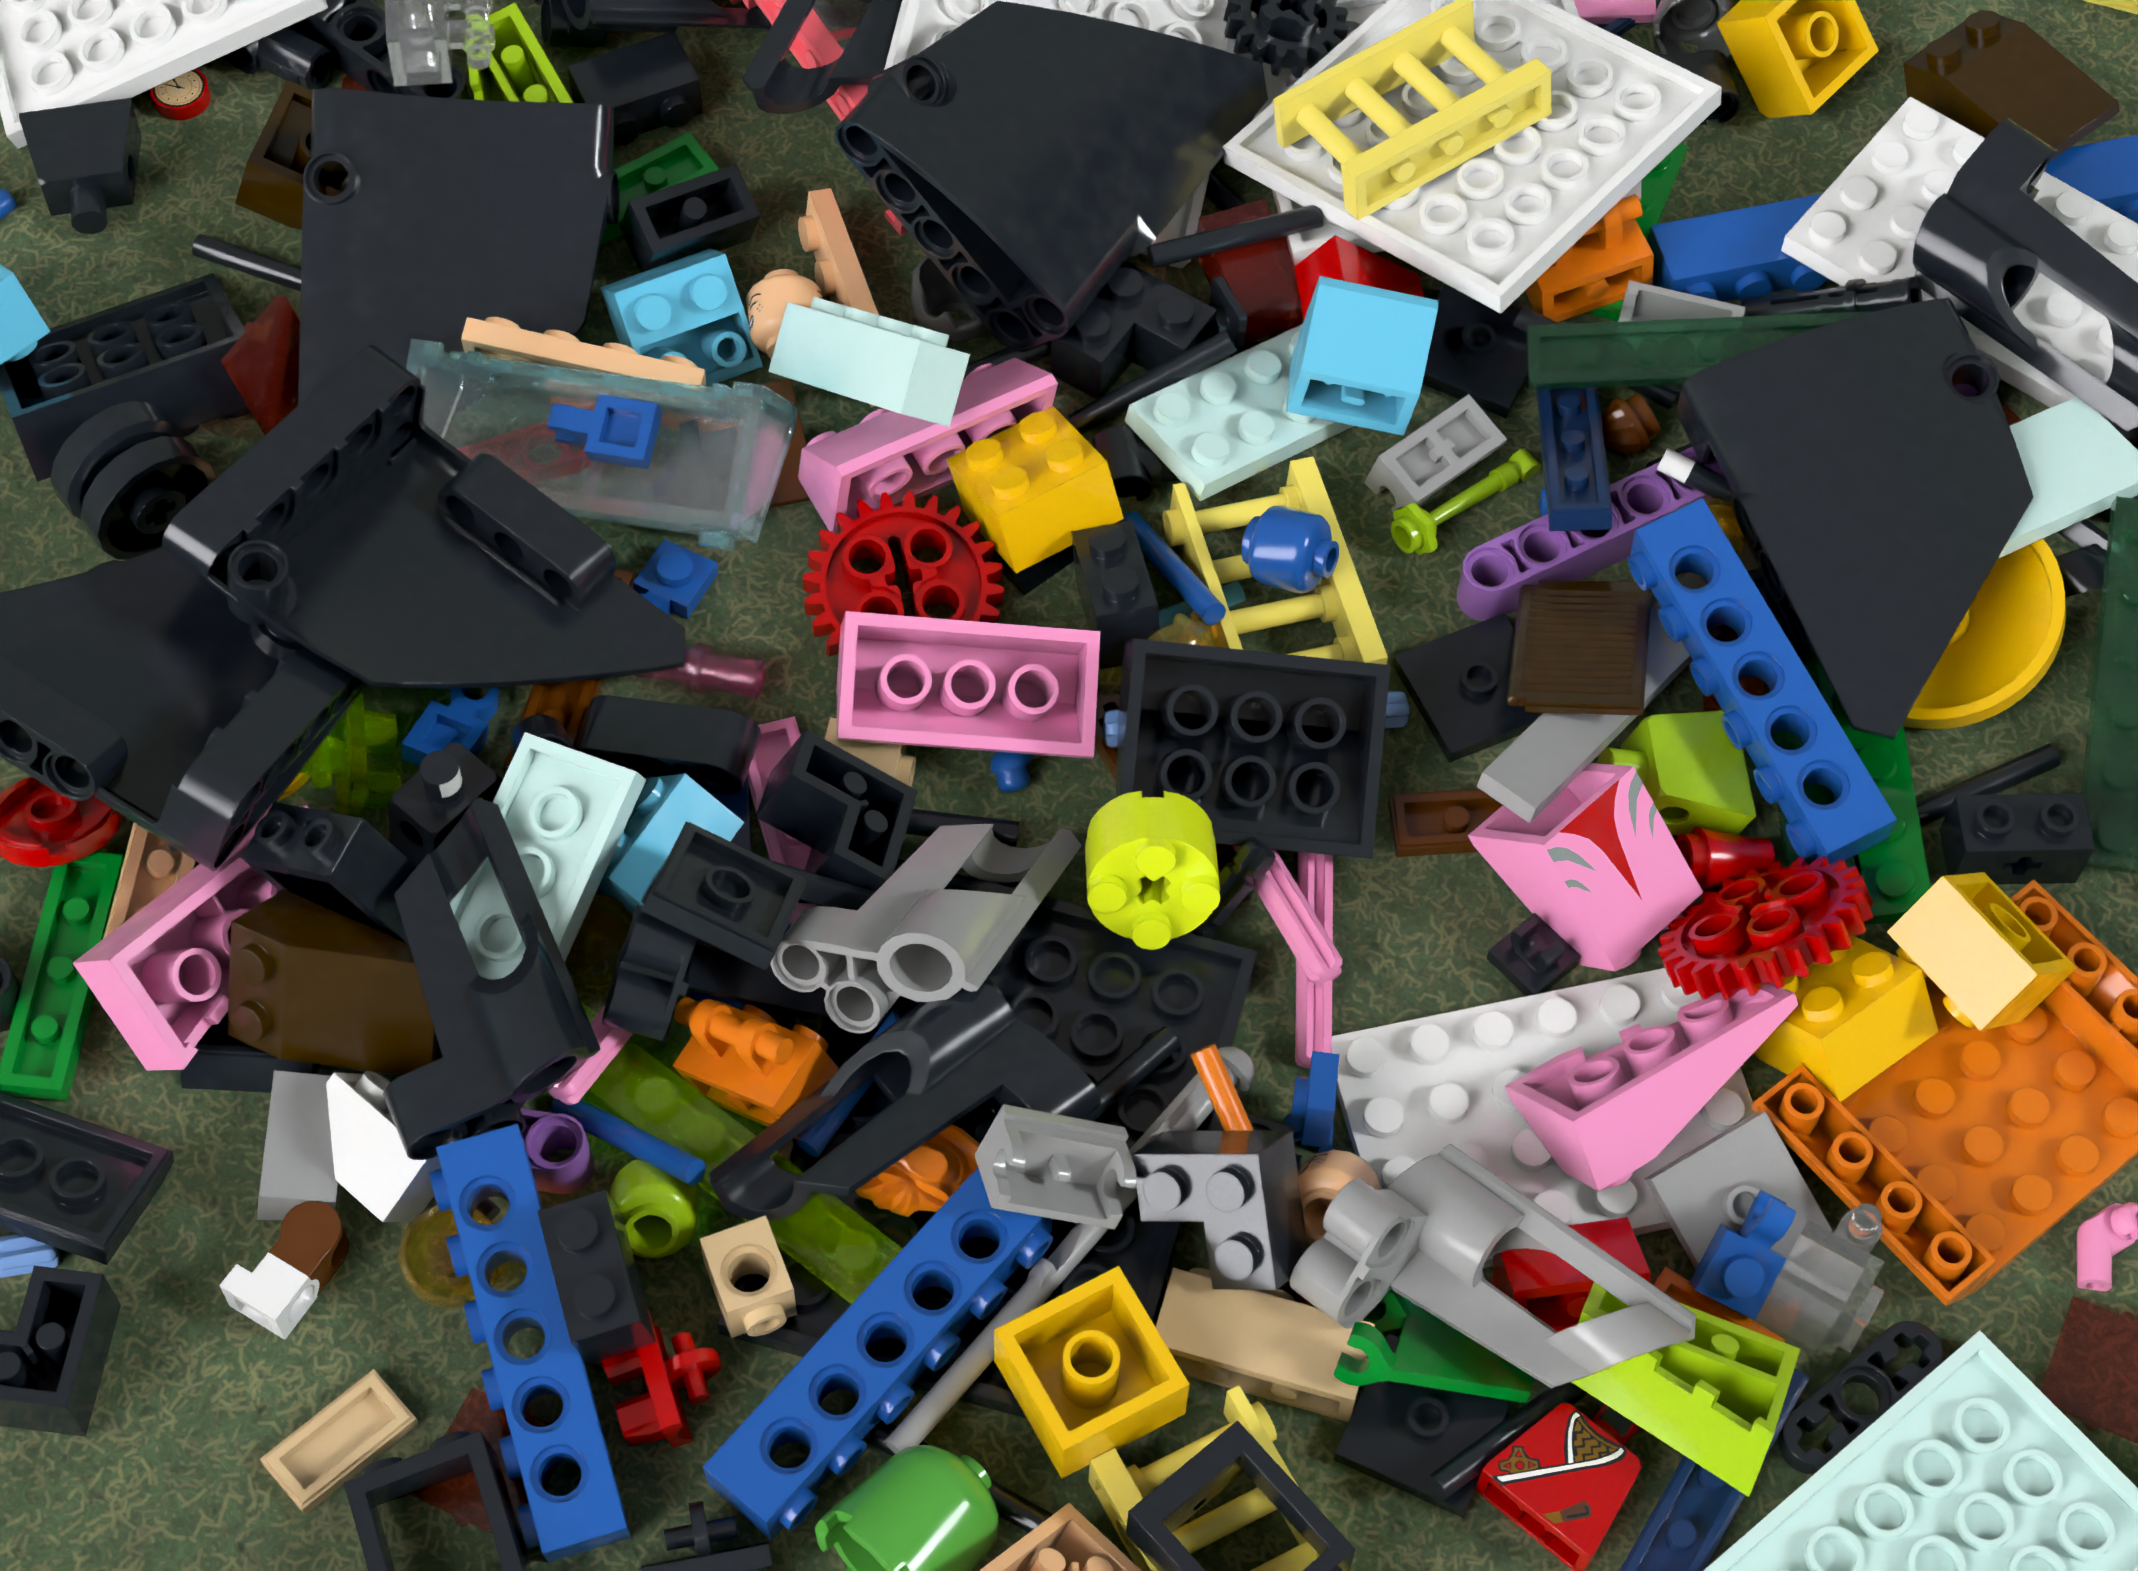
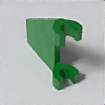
M1390 1290L1382 1299L1385 1306L1375 1307L1363 1319V1321L1375 1324V1327L1367 1323L1355 1322L1351 1330L1347 1345L1361 1349L1368 1358L1359 1360L1342 1352L1333 1374L1343 1383L1352 1386H1364L1376 1382L1391 1381L1521 1403L1527 1402L1534 1382V1377L1424 1309L1412 1304L1408 1299L1393 1290ZM1401 1328L1396 1349L1393 1353L1381 1332Z

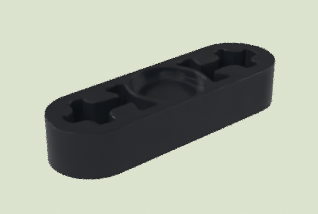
M1903 1321L1889 1327L1788 1416L1778 1437L1779 1450L1784 1460L1795 1470L1814 1475L1942 1363L1943 1349L1936 1334L1927 1326L1913 1321ZM1896 1342L1905 1349L1913 1344L1917 1345L1923 1352L1918 1360L1922 1369L1913 1362L1908 1363L1896 1373L1891 1381L1883 1370L1892 1363L1899 1351ZM1873 1361L1876 1366L1870 1364L1869 1362ZM1852 1382H1859L1869 1386L1877 1395L1879 1402L1878 1410L1868 1415H1861L1851 1411L1842 1399V1387ZM1894 1386L1901 1389V1391H1896ZM1826 1403L1828 1409L1821 1406V1404ZM1831 1413L1839 1424L1829 1432L1822 1444L1826 1453L1824 1454L1817 1447H1813L1807 1452L1801 1449L1798 1441L1803 1433L1799 1426L1807 1432H1812L1824 1423ZM1845 1428L1853 1431V1433L1848 1434Z

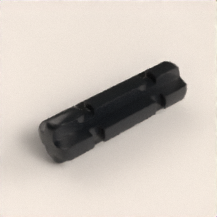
M1254 837L1248 838L1232 858L1234 863L1228 862L1219 872L1220 902L1218 907L1212 911L1210 916L1200 926L1189 932L1190 934L1209 939L1212 938L1217 930L1215 925H1223L1255 885L1253 880H1260L1273 865L1276 856L1268 846Z

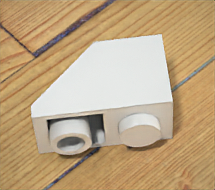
M365 1071L364 1074L334 1072L327 1081L326 1088L335 1180L382 1222H412L424 1211L434 1197L429 1172L441 1169L438 1156L426 1160H412L407 1157L383 1096L386 1087L391 1082L372 1071Z

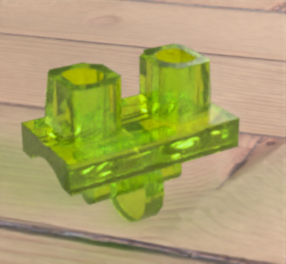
M360 693L332 730L333 737H330L329 734L316 753L301 770L302 773L313 776V785L317 788L331 786L332 774L335 773L337 814L358 818L362 808H387L391 796L401 787L400 768L397 765L367 764V754L392 755L397 737L396 714L364 709L363 693Z

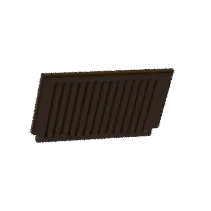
M1539 580V585H1523L1520 588L1507 694L1508 705L1525 706V712L1643 715L1652 590L1644 591L1636 582Z

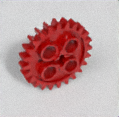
M907 491L902 506H894L887 492L881 493L880 509L872 511L869 505L860 499L857 501L858 518L852 520L847 515L838 512L836 514V528L839 534L821 529L819 532V545L824 551L812 550L808 552V567L815 572L803 574V590L811 593V595L804 598V610L807 615L817 616L812 621V634L814 637L830 635L826 642V654L829 657L839 654L840 626L846 611L904 616L901 592L899 587L895 586V564L892 552L888 546L890 541H897L900 544L905 582L909 592H912V612L914 617L932 618L925 610L934 604H945L956 612L947 619L999 623L1000 611L994 606L1003 603L1004 587L994 583L1002 579L1003 567L1002 563L988 562L994 556L995 544L993 541L976 543L980 536V523L978 521L969 523L962 528L959 526L961 518V508L959 506H955L944 516L939 514L938 496L933 495L925 507L920 508L916 507L913 491ZM922 548H932L940 552L943 557L933 563H924L917 560L913 554ZM861 559H873L878 561L882 567L874 573L863 574L856 571L852 565Z
M1822 856L1807 866L1805 858L1799 857L1786 868H1782L1780 862L1776 861L1769 867L1767 872L1758 874L1752 868L1747 871L1745 878L1736 881L1730 879L1722 881L1723 888L1717 893L1703 892L1700 895L1703 901L1701 904L1689 905L1682 911L1684 914L1683 918L1674 919L1667 925L1670 932L1659 936L1662 947L1658 948V953L1673 987L1681 986L1684 995L1688 996L1699 991L1701 998L1706 1000L1718 991H1721L1724 1000H1728L1740 989L1747 988L1749 995L1754 996L1763 984L1771 982L1777 989L1781 988L1788 977L1797 975L1805 978L1809 976L1808 967L1814 963H1832L1831 951L1847 950L1853 947L1849 937L1866 932L1863 922L1873 918L1870 909L1873 901L1857 867L1847 868L1845 861L1842 859L1829 865L1827 858Z

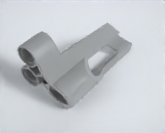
M994 824L940 826L857 911L838 907L816 906L802 912L783 935L770 963L774 975L791 990L812 992L822 987L826 990L824 1002L831 1020L840 1028L858 1034L870 1032L874 1029L899 996L916 1002H931L949 999L961 988L969 992L977 991L1082 845L1071 830L1059 829L1050 842L1041 846L1017 848L1003 844L994 837L992 830ZM960 868H963L969 875L988 882L1011 883L1021 881L1012 894L944 889Z
M1452 1144L1444 1147L1438 1154L1428 1156L1413 1164L1385 1189L1376 1190L1359 1178L1346 1184L1335 1196L1325 1213L1323 1229L1327 1232L1324 1237L1315 1241L1304 1252L1295 1265L1290 1277V1287L1292 1290L1346 1329L1352 1328L1355 1322H1361L1390 1290H1393L1550 1388L1605 1371L1614 1365L1640 1355L1695 1339L1696 1315ZM1524 1248L1544 1250L1559 1256L1630 1307L1557 1332L1485 1279L1482 1270L1488 1259L1495 1254L1507 1250Z

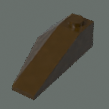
M287 80L247 161L235 204L288 227L302 230L303 173L306 164L310 160L313 91ZM336 172L330 176L325 188L327 196H335L345 190L349 181L348 172Z

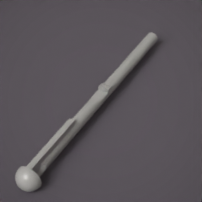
M1232 1046L1219 1048L1218 1051L1234 1087L1242 1091H1248L1255 1078L1254 1064L1249 1055L1243 1050ZM1198 1073L1129 1150L1131 1157L1133 1153L1167 1131H1196L1211 1114L1214 1107ZM1117 1181L1116 1195L1120 1199L1122 1214L1138 1197L1136 1186L1134 1189L1121 1187ZM1077 1223L1048 1259L1041 1258L1033 1266L1027 1281L885 1440L886 1445L891 1451L896 1454L906 1447L919 1445L994 1360V1329L1043 1305L1109 1230L1108 1228Z

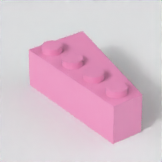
M257 825L217 870L211 871L202 864H199L73 962L146 1071L184 1070L198 1050L195 1046L211 1025L218 1024L228 1011L231 921L280 892L241 858L255 835Z

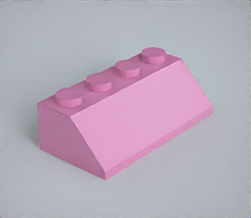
M1012 358L996 366L992 363L981 365L963 379L950 427L899 414L884 408L878 409L867 415L858 425L839 433L835 431L824 432L813 438L801 450L798 479L828 530L839 534L836 528V514L841 512L852 520H856L858 518L857 501L860 499L866 502L872 511L880 509L881 493L887 492L894 506H902L907 491H913L915 500L953 484L954 480L947 462L948 458L966 450L969 445L978 440L990 438L1020 423L1023 418L1032 413L1042 412L1052 407L1058 382L1052 373L1017 358Z
M846 611L840 626L836 688L837 740L1093 759L1101 631Z

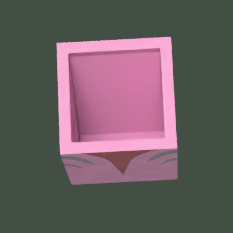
M1590 763L1531 823H1528L1503 805L1468 835L1473 846L1532 914L1536 913L1581 956L1579 964L1586 967L1616 972L1631 965L1641 955V948L1660 931L1668 929L1667 925L1672 920L1683 918L1684 914L1682 911L1703 893L1639 775L1632 766Z

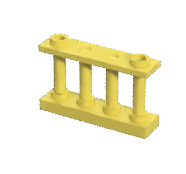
M1456 0L1275 97L1273 104L1277 143L1286 148L1308 135H1311L1341 164L1344 207L1359 221L1394 200L1410 193L1412 190L1430 182L1499 142L1551 115V70L1538 58L1527 62L1513 71L1508 72L1474 42L1473 0ZM1455 56L1486 85L1463 98H1459L1429 69ZM1407 82L1438 112L1411 125L1381 95ZM1359 108L1390 138L1366 151H1362L1332 122Z
M1313 456L1290 461L1287 483L1285 487H1280L1279 494L1195 511L1185 482L1173 484L1170 510L1163 511L1162 515L1166 540L1170 547L1179 546L1184 563L1226 609L1225 616L1219 623L1214 625L1206 624L1213 647L1243 650L1239 634L1320 618L1323 623L1332 621L1337 635L1334 638L1333 644L1289 653L1288 655L1387 664V653ZM1272 506H1287L1319 514L1326 519L1330 525L1332 541H1336L1339 545V557L1333 574L1329 578L1322 577L1318 583L1319 586L1315 588L1314 594L1229 611L1220 584L1252 578L1249 565L1245 564L1242 555L1212 560L1203 534L1246 526L1255 516H1261Z
M1240 1385L1228 1390L1226 1393L1223 1413L1229 1424L1141 1469L1135 1464L1126 1468L1117 1450L1114 1448L1090 1460L1088 1482L1131 1560L1142 1571L1158 1570L1126 1535L1128 1511L1237 1420L1297 1485L1273 1444V1441L1277 1439V1433L1269 1414L1260 1402L1257 1401L1250 1404ZM1257 1487L1177 1528L1172 1534L1192 1554L1277 1510V1507ZM1283 1515L1299 1545L1250 1571H1303L1320 1555Z

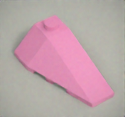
M1771 983L1763 984L1754 996H1750L1747 988L1740 989L1730 999L1724 1000L1722 993L1718 992L1706 1000L1700 999L1681 1007L1677 1013L1678 1021L1667 1026H1653L1643 1030L1640 1024L1619 1031L1622 1043L1588 1057H1585L1584 1051L1580 1046L1556 1056L1507 1084L1505 1088L1510 1100L1562 1171L1599 1192L1604 1188H1612L1623 1184L1632 1176L1633 1171L1655 1159L1798 1006L1795 993L1783 988L1777 989Z

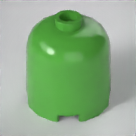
M934 1445L906 1447L892 1456L819 1520L815 1526L817 1543L823 1552L834 1545L838 1555L848 1567L845 1571H972L991 1549L998 1535L999 1519L995 1502L989 1491L991 1487L990 1477L984 1468L968 1455L958 1457Z

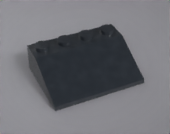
M213 273L50 328V333L37 340V346L30 354L22 359L12 362L6 361L0 365V390L37 482L51 478L53 461L65 440L84 421L107 407L128 401L151 402L165 411L181 430L183 437L194 433L201 424L223 416L226 418H237L254 411L258 404L271 400L250 338Z
M1134 638L1124 645L1118 709L1115 798L1137 791H1142V798H1164L1163 791L1183 795L1198 804L1208 815L1212 823L1216 844L1242 846L1248 838L1254 837L1270 849L1372 859L1390 665Z

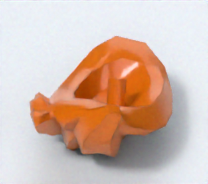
M952 1124L862 1185L855 1192L860 1197L872 1200L879 1209H887L892 1213L909 1217L918 1210L937 1212L978 1168L974 1154L980 1143L962 1128Z

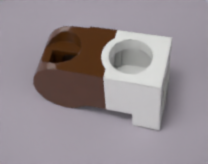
M306 1201L293 1207L285 1215L281 1223V1237L256 1269L251 1273L236 1264L219 1285L230 1307L284 1340L343 1264L349 1252V1240L338 1213L330 1205L320 1201Z

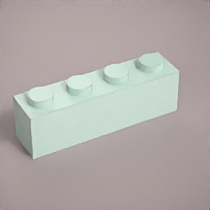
M813 297L810 308L787 302L768 372L899 414L950 427L970 354L947 348L949 339L947 334Z

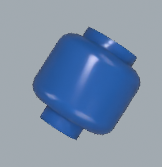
M1272 506L1261 516H1255L1249 522L1243 536L1241 555L1245 564L1249 565L1250 573L1257 582L1295 593H1306L1313 590L1322 577L1329 578L1333 574L1338 562L1339 545L1336 541H1332L1330 525L1323 516L1287 506Z

